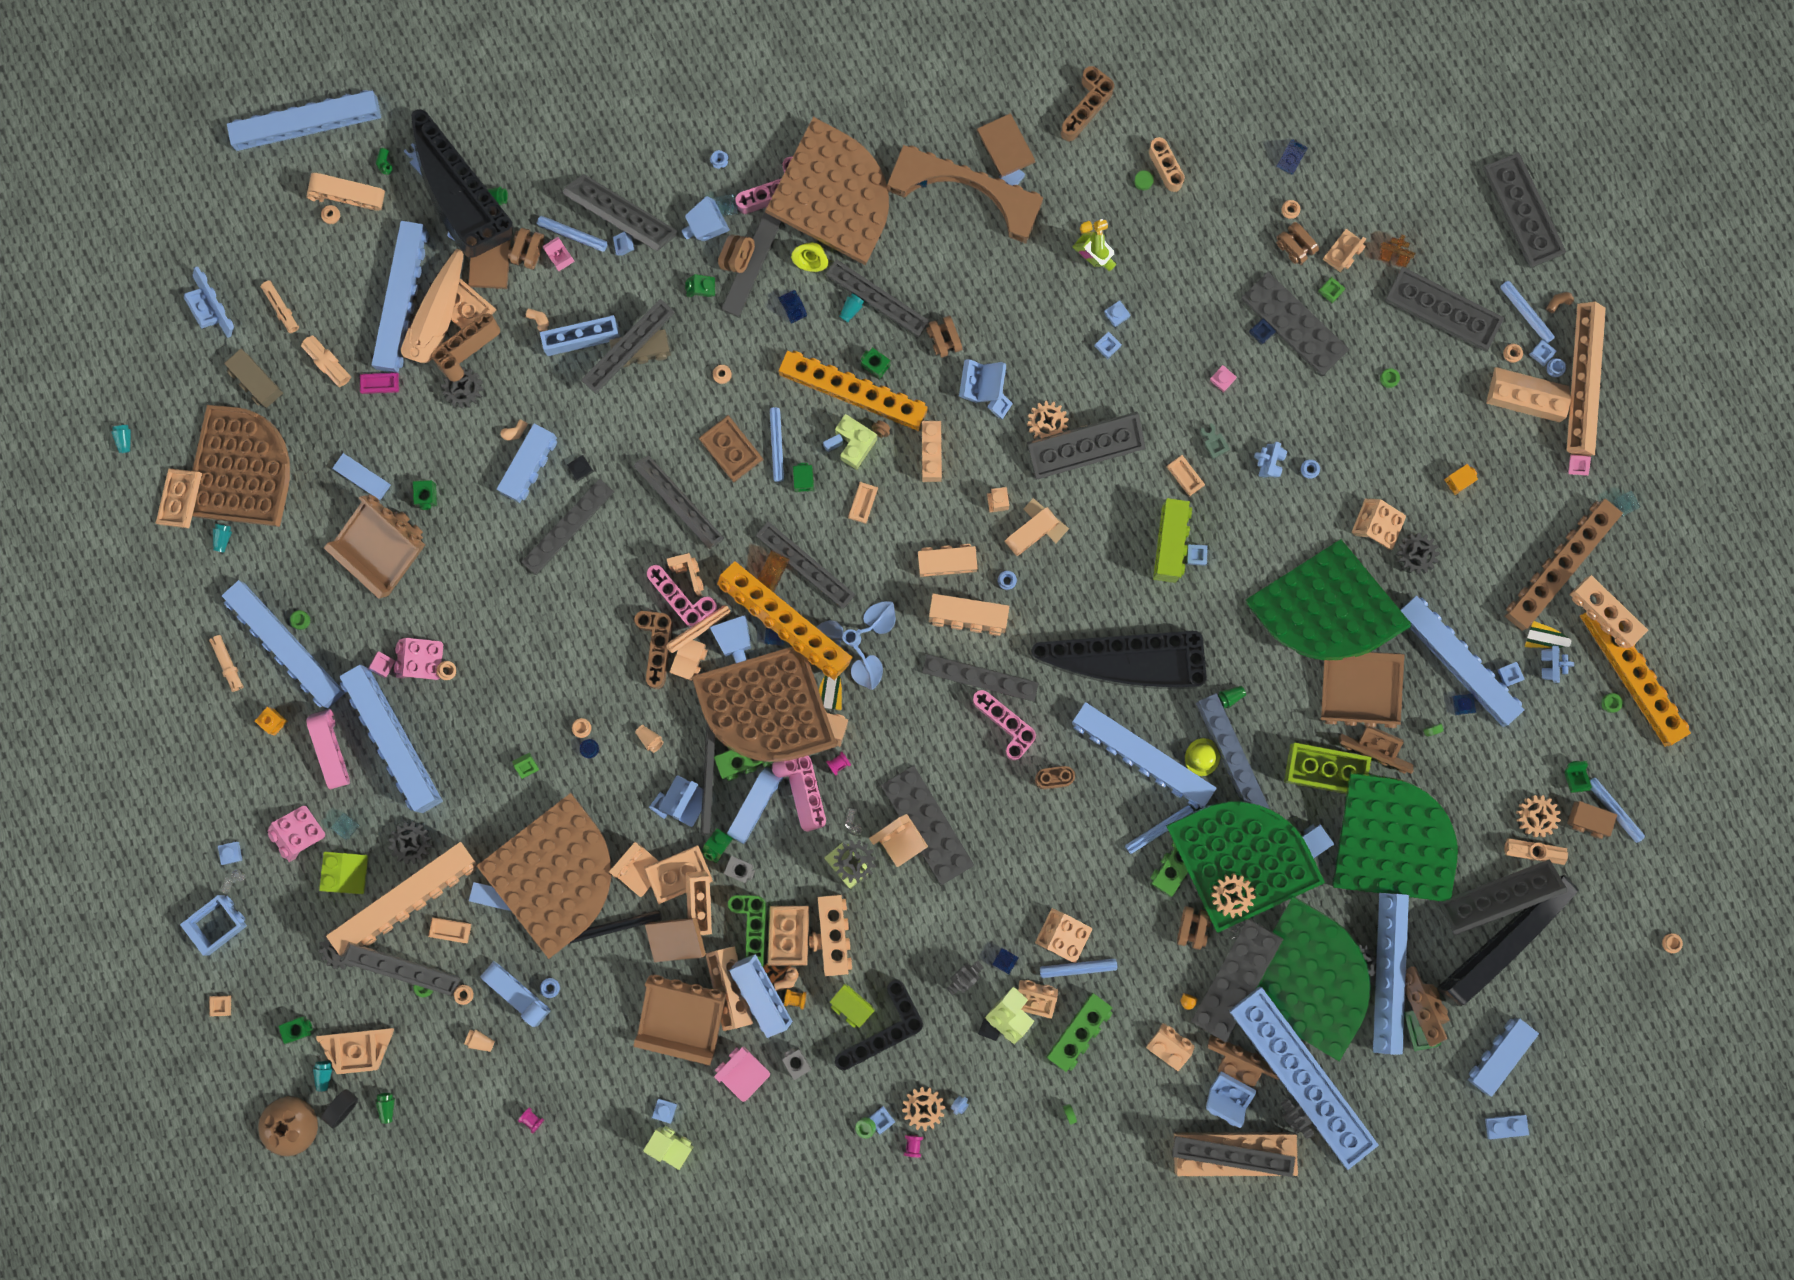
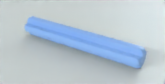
M539 216L537 220L539 227L602 252L607 248V242L544 216Z
M1510 281L1503 283L1500 286L1501 290L1540 338L1546 343L1552 341L1555 336Z
M775 407L770 408L773 479L775 482L784 481L780 409Z
M1597 778L1590 779L1591 791L1609 812L1617 814L1616 820L1636 843L1642 841L1645 835Z
M1189 805L1126 844V849L1130 854L1134 853L1167 832L1166 825L1193 813V809Z
M1116 959L1041 966L1039 969L1040 977L1049 978L1117 970Z

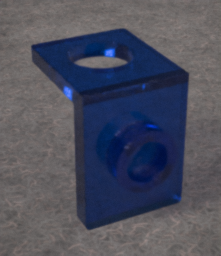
M1291 139L1277 167L1293 175L1308 147Z

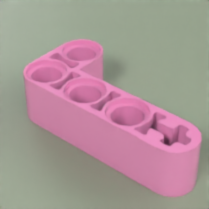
M787 157L783 161L784 173L792 157ZM781 179L739 193L735 199L738 211L748 214L766 208ZM761 194L767 196L764 200L758 199V196Z
M653 565L648 569V579L688 627L691 628L717 610V605L711 597H703L692 605L660 566ZM655 571L659 573L660 577L663 579L661 583L656 577H654L653 573ZM666 586H673L672 593H664V588ZM685 600L686 604L683 608H676L677 601ZM706 602L713 604L712 609L709 611L703 610V605ZM692 614L698 616L695 623L688 622V617Z
M984 690L977 691L973 696L974 706L1014 738L1007 746L1005 753L1010 760L1016 761L1020 759L1036 738L1035 731ZM984 695L986 697L985 702H987L988 704L990 703V701L993 702V704L990 705L988 711L985 710V708L987 707L985 703H978L977 696L982 697ZM992 708H1000L1002 715L999 717L993 716L991 713ZM1009 719L1016 721L1017 727L1015 729L1007 727L1006 722ZM1025 731L1030 732L1032 735V739L1028 742L1024 741L1021 737V734ZM1013 746L1018 747L1020 750V754L1016 757L1009 753V749Z
M331 709L311 714L306 721L326 784L329 789H334L350 784V779L333 729L335 720L332 719L334 715Z
M805 756L790 761L774 762L772 764L773 774L779 778L789 777L801 828L809 832L824 827L826 818L810 757Z

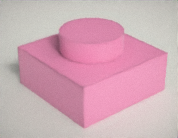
M1222 365L1210 378V381L1224 393L1237 377Z
M1570 454L1568 474L1589 476L1591 456Z
M378 651L368 669L386 678L395 660Z

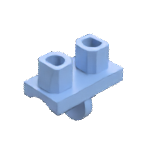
M1281 443L1267 444L1266 448L1262 447L1261 453L1256 452L1254 454V458L1259 460L1257 466L1261 467L1259 477L1276 478L1281 476L1282 467L1277 466L1276 461H1283L1287 454V451L1281 448Z
M1552 646V649L1541 651L1542 661H1553V668H1542V679L1560 683V667H1562V674H1568V667H1574V662H1569L1568 655L1566 654L1562 655V662H1560L1559 646Z

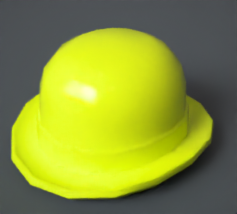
M808 242L802 244L792 252L791 258L793 263L805 271L819 272L828 266V259L824 249L817 243Z
M1206 738L1193 741L1185 754L1187 769L1201 777L1214 772L1221 758L1215 743Z

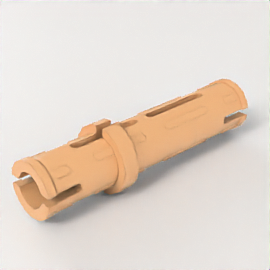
M266 281L262 283L260 287L277 312V318L283 322L288 333L296 332L299 326L292 317V311L286 307L272 282Z
M214 636L209 641L222 667L223 677H226L232 692L238 691L244 687L237 674L238 669L233 665L222 636Z

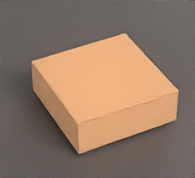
M231 995L209 997V1016L231 1015Z

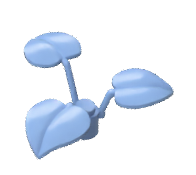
M891 601L877 603L865 612L863 620L870 626L869 628L858 629L857 631L848 629L843 633L842 626L832 620L825 621L816 627L838 646L841 647V641H844L856 649L862 660H857L852 665V678L856 683L870 690H873L879 684L883 674V666L881 661L874 655L865 658L858 647L861 642L860 634L872 629L878 634H885L894 627L896 618L894 603Z

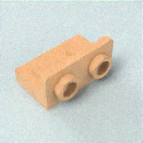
M1346 229L1324 256L1323 260L1340 273L1344 268L1348 270L1355 261L1352 259L1355 254L1360 255L1366 247L1363 245L1366 238L1360 239Z
M1020 980L1018 991L1028 999L1022 1010L1052 1019L1058 989L1050 985L1036 984L1031 980Z

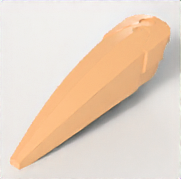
M460 249L454 251L435 278L419 307L412 325L408 328L401 347V354L407 359L428 363L432 360V352L444 342L446 332L449 329L461 274L463 252Z

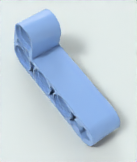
M766 767L760 773L727 833L728 836L745 844L772 794L777 790L779 782H782L784 777H776L769 767Z
M495 961L480 976L484 982L522 1014L521 1018L532 1027H537L551 1011L541 1000Z

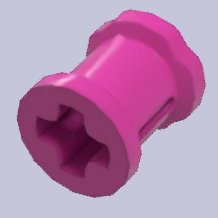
M842 751L840 755L831 761H826L835 776L846 766H851V763Z
M529 1107L519 1118L518 1122L525 1124L533 1134L544 1122V1119L537 1117Z
M905 1135L907 1144L904 1156L921 1157V1153H919L920 1141L923 1140V1136Z

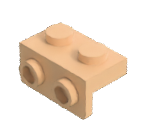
M1162 1023L1158 1032L1146 1046L1149 1051L1177 1071L1192 1056L1195 1047L1190 1040L1183 1038L1172 1027Z

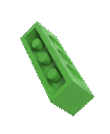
M733 750L714 757L722 779H727V781L737 779L738 774L742 772L746 774L757 771L756 767L760 765L768 767L774 763L759 760L752 761L751 758L740 755ZM734 759H742L743 764L740 768L733 767Z
M1174 842L1171 844L1173 847L1171 852H1166L1160 862L1163 863L1159 870L1155 869L1150 877L1152 879L1150 884L1169 897L1174 895L1188 873L1184 863L1177 861L1175 857L1178 850ZM1168 867L1173 868L1175 871L1173 878H1168L1165 875V870Z
M1091 993L1046 1057L1065 1072L1068 1070L1072 1071L1078 1063L1076 1058L1080 1053L1084 1054L1089 1048L1088 1042L1091 1037L1095 1038L1101 1031L1099 1027L1103 1021L1107 1022L1113 1014L1111 1012L1113 1007L1094 993ZM1090 1012H1096L1097 1020L1093 1023L1087 1020V1015ZM1079 1028L1086 1030V1035L1082 1039L1076 1037V1030ZM1067 1044H1072L1075 1048L1071 1055L1064 1053V1047Z

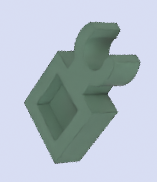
M1211 423L1209 424L1211 432L1207 433L1204 428H1201L1200 434L1207 438V441L1203 444L1213 460L1230 451V448L1221 433L1215 434V426Z

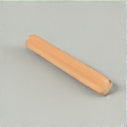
M722 606L668 642L666 645L667 649L674 653L729 616L731 611L728 606Z

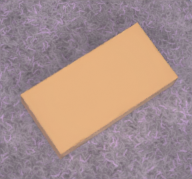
M1183 455L1167 465L1168 470L1189 497L1205 486Z
M863 482L859 483L848 516L849 519L864 524L867 523L878 487Z
M432 917L428 937L468 943L472 924Z

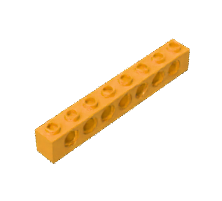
M798 351L786 352L779 368L780 376L914 430H920L928 410V406H925L924 402L917 399L915 401L910 400L903 393L898 392L895 394L890 392L889 388L882 385L880 387L872 385L873 382L868 379H857L850 372L845 371V373L837 371L838 368L833 365H822L815 358L810 357V359H807ZM799 365L807 367L803 372H799L796 369ZM817 372L824 374L821 379H816L814 375ZM834 379L842 381L839 386H834L831 382ZM857 386L859 390L856 393H851L849 388ZM869 393H874L877 396L874 400L866 398ZM886 400H892L894 402V405L891 407H886L884 405V402ZM909 407L912 411L909 414H904L901 409Z
M736 561L720 574L717 585L722 591L731 595L738 604H742L748 609L751 615L759 618L767 628L772 629L782 640L787 641L796 652L804 655L811 664L821 669L824 675L835 680L849 666L852 659L851 655Z
M1605 609V616L1610 618V611ZM1586 612L1581 614L1580 618L1665 747L1671 746L1691 734L1688 723L1681 719L1678 714V708L1674 703L1670 702L1667 697V691L1659 685L1655 673L1651 669L1649 670L1645 664L1644 656L1638 653L1635 645L1627 649L1620 647L1618 644L1615 645L1612 642V635L1604 632L1600 627L1601 624L1591 619ZM1619 623V629L1624 632L1623 624ZM1623 652L1628 654V661L1623 659ZM1634 668L1639 671L1638 678L1633 674ZM1645 685L1650 688L1649 694L1644 691ZM1656 701L1661 705L1660 711L1655 708ZM1666 718L1671 720V727L1666 725Z

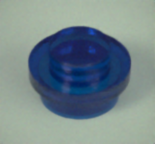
M586 739L580 745V753L585 758H594L599 753V745L595 740Z

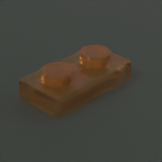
M771 551L758 580L772 592H775L790 559L775 551Z

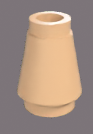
M641 725L635 732L646 749L653 753L658 751L664 743L661 736L644 725Z
M475 1029V1031H469L464 1045H467L470 1049L491 1052L495 1041Z

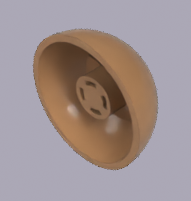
M290 1096L279 1098L270 1103L263 1111L258 1124L261 1142L270 1152L279 1156H294L305 1151L314 1141L318 1129L317 1117L313 1108L306 1101Z

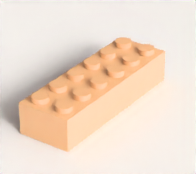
M1293 1132L1174 1133V1137L1179 1136L1295 1156L1293 1176H1298L1297 1135ZM1174 1157V1169L1177 1176H1281Z

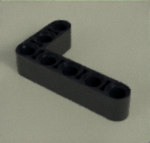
M892 980L887 987L888 994L901 1021L838 1053L835 1058V1065L838 1069L848 1070L922 1030V1019L902 981ZM892 984H900L902 991L899 994H893L890 989ZM902 1001H908L911 1004L909 1011L903 1012L900 1010L899 1005ZM911 1019H917L920 1022L918 1029L913 1030L909 1027L908 1023ZM894 1028H899L902 1031V1036L898 1039L891 1036V1031ZM876 1037L884 1039L885 1044L883 1047H875L873 1041ZM859 1046L867 1049V1054L864 1057H859L856 1054V1049ZM845 1055L849 1058L847 1066L839 1064L838 1058Z

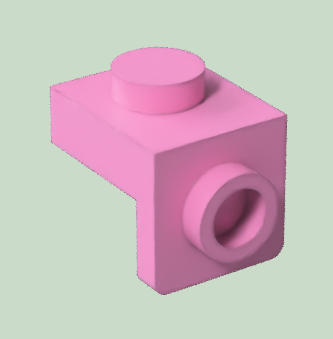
M559 237L543 246L558 271L574 262Z

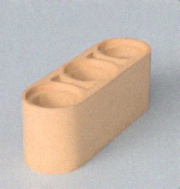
M1157 137L1151 142L1149 155L1166 188L1171 192H1177L1183 185L1184 174L1167 141ZM1159 146L1162 148V151H1156L1154 147ZM1167 162L1171 167H1164L1162 163ZM1175 178L1179 183L1174 184L1170 179Z
M1047 507L1010 535L1004 542L1018 556L1058 525L1059 521Z

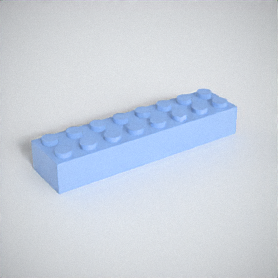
M358 665L339 676L342 680L340 683L345 693L348 692L351 697L349 701L352 707L358 709L360 716H358L359 720L370 731L368 733L369 738L373 743L376 742L379 747L377 750L382 760H386L388 764L386 768L392 777L395 776L398 790L401 794H405L407 798L405 802L408 808L414 812L424 813L442 803L441 796L371 670Z

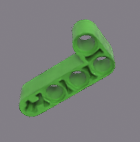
M732 896L728 901L730 911L734 913H747L746 958L750 956V952H761V956L757 955V958L762 967H764L766 901L761 896ZM737 898L743 903L739 910L734 909L732 906L733 901ZM753 900H761L762 907L760 910L752 908ZM754 919L761 921L762 925L759 930H754L751 927V922ZM754 938L761 942L758 950L752 949L750 945Z

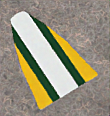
M1533 621L1525 647H1569L1571 639L1552 627Z
M825 675L819 686V693L824 708L842 710L840 675L835 680Z

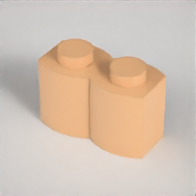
M691 640L678 649L670 673L693 681L692 676L700 674L701 668L698 667L700 661L706 658L708 652L705 649L706 645Z

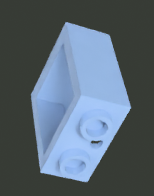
M216 896L180 924L203 956L211 955L247 927L244 922L246 920L245 917L234 909V903L228 896ZM221 904L236 926L211 945L196 923Z

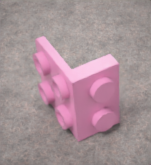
M403 638L397 642L395 652L398 655L397 661L394 664L396 678L440 679L436 669L442 662V642Z
M301 806L272 822L268 829V836L279 847L281 856L286 858L288 862L296 859L299 852L322 840L325 837V832L306 806Z
M743 1046L740 1050L736 1048L729 1055L731 1059L727 1064L722 1062L715 1069L717 1074L714 1078L718 1082L722 1081L741 1101L745 1102L767 1080L770 1072Z

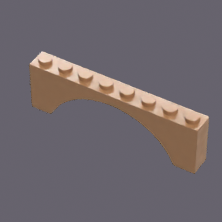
M903 145L887 184L888 192L905 198L914 190L930 183L947 181L969 185L983 192L997 205L1006 221L1009 237L1027 243L1043 202V197L1039 193L1025 191L1018 185L1006 184L1004 180L1000 178L993 179L984 172L977 173L968 166L953 164V161L949 159L937 158L931 152H921L915 146Z

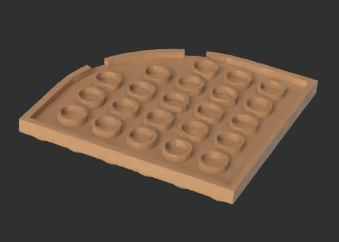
M813 117L765 213L866 265L886 224L889 209L887 184L876 160L864 146L847 134Z
M207 405L192 470L202 473L192 517L280 527L290 481L289 455L281 434L269 420L253 411L237 407Z
M793 647L692 676L700 706L709 728L725 746L740 755L759 761L781 762L798 759L837 747L810 663L804 655L796 652Z
M572 793L568 794L477 865L481 873L548 959L573 941L593 923L606 902L611 884V874L609 873L611 870V859L606 841L597 825Z

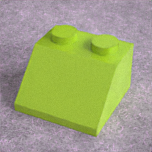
M324 852L319 891L364 894L368 855Z
M846 983L830 1001L832 1004L831 1008L840 1015L842 1012L848 1017L846 1021L854 1028L856 1025L860 1028L875 1011L872 1005Z

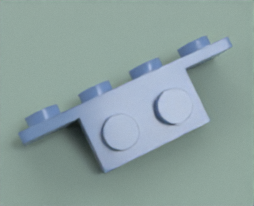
M198 266L194 267L193 278L199 289L184 294L187 305L201 329L219 323L226 337H231L234 329L231 319H227L225 309L221 303H218L214 289L209 287L205 273L201 272Z

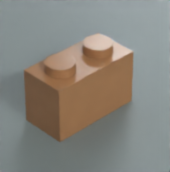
M1578 801L1573 804L1567 824L1573 826L1572 829L1584 833L1585 830L1591 832L1592 837L1603 839V837L1611 836L1617 814Z

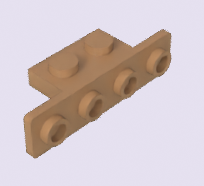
M1366 726L1359 741L1344 734H1341L1339 737V743L1348 750L1354 749L1363 756L1377 759L1383 765L1388 766L1389 764L1394 766L1401 773L1408 772L1412 774L1413 764L1396 757L1404 743L1398 737Z
M1416 967L1408 968L1406 970L1405 992L1429 1046L1433 1047L1447 1039L1441 1024L1450 1021L1447 1015L1448 1011L1439 998L1437 988L1432 984H1423Z
M1210 1035L1208 1048L1224 1055L1218 1066V1072L1222 1071L1251 1087H1255L1262 1073L1280 1080L1260 1055Z

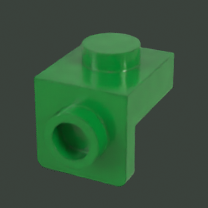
M697 274L689 277L685 282L687 297L694 295L714 297L715 277Z
M1573 761L1567 765L1564 774L1571 793L1591 790L1592 786L1586 771L1588 767L1587 761Z
M716 828L705 843L701 852L707 860L718 863L733 838Z

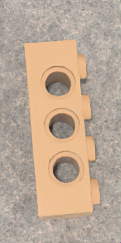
M1592 575L1586 577L1569 594L1573 597V602L1578 606H1582L1587 611L1586 614L1601 624V629L1607 634H1611L1615 638V642L1622 648L1633 647L1648 631ZM1591 595L1596 598V604L1590 601ZM1605 609L1610 611V618L1605 616ZM1619 623L1624 625V632L1619 629Z
M842 895L818 897L825 976L849 974V970H852V960L847 957V950H850V938H846L845 930H849L848 918H844L843 911L847 910L846 899H842ZM831 910L838 911L839 918L837 921H831L828 918V913ZM834 929L839 930L841 933V938L838 941H833L830 938V932ZM835 949H839L843 953V957L839 961L832 958V952Z
M735 946L706 953L713 989L727 993L721 1019L723 1031L753 1024L749 1005L745 998L742 997L740 989L732 979L729 971L738 961Z

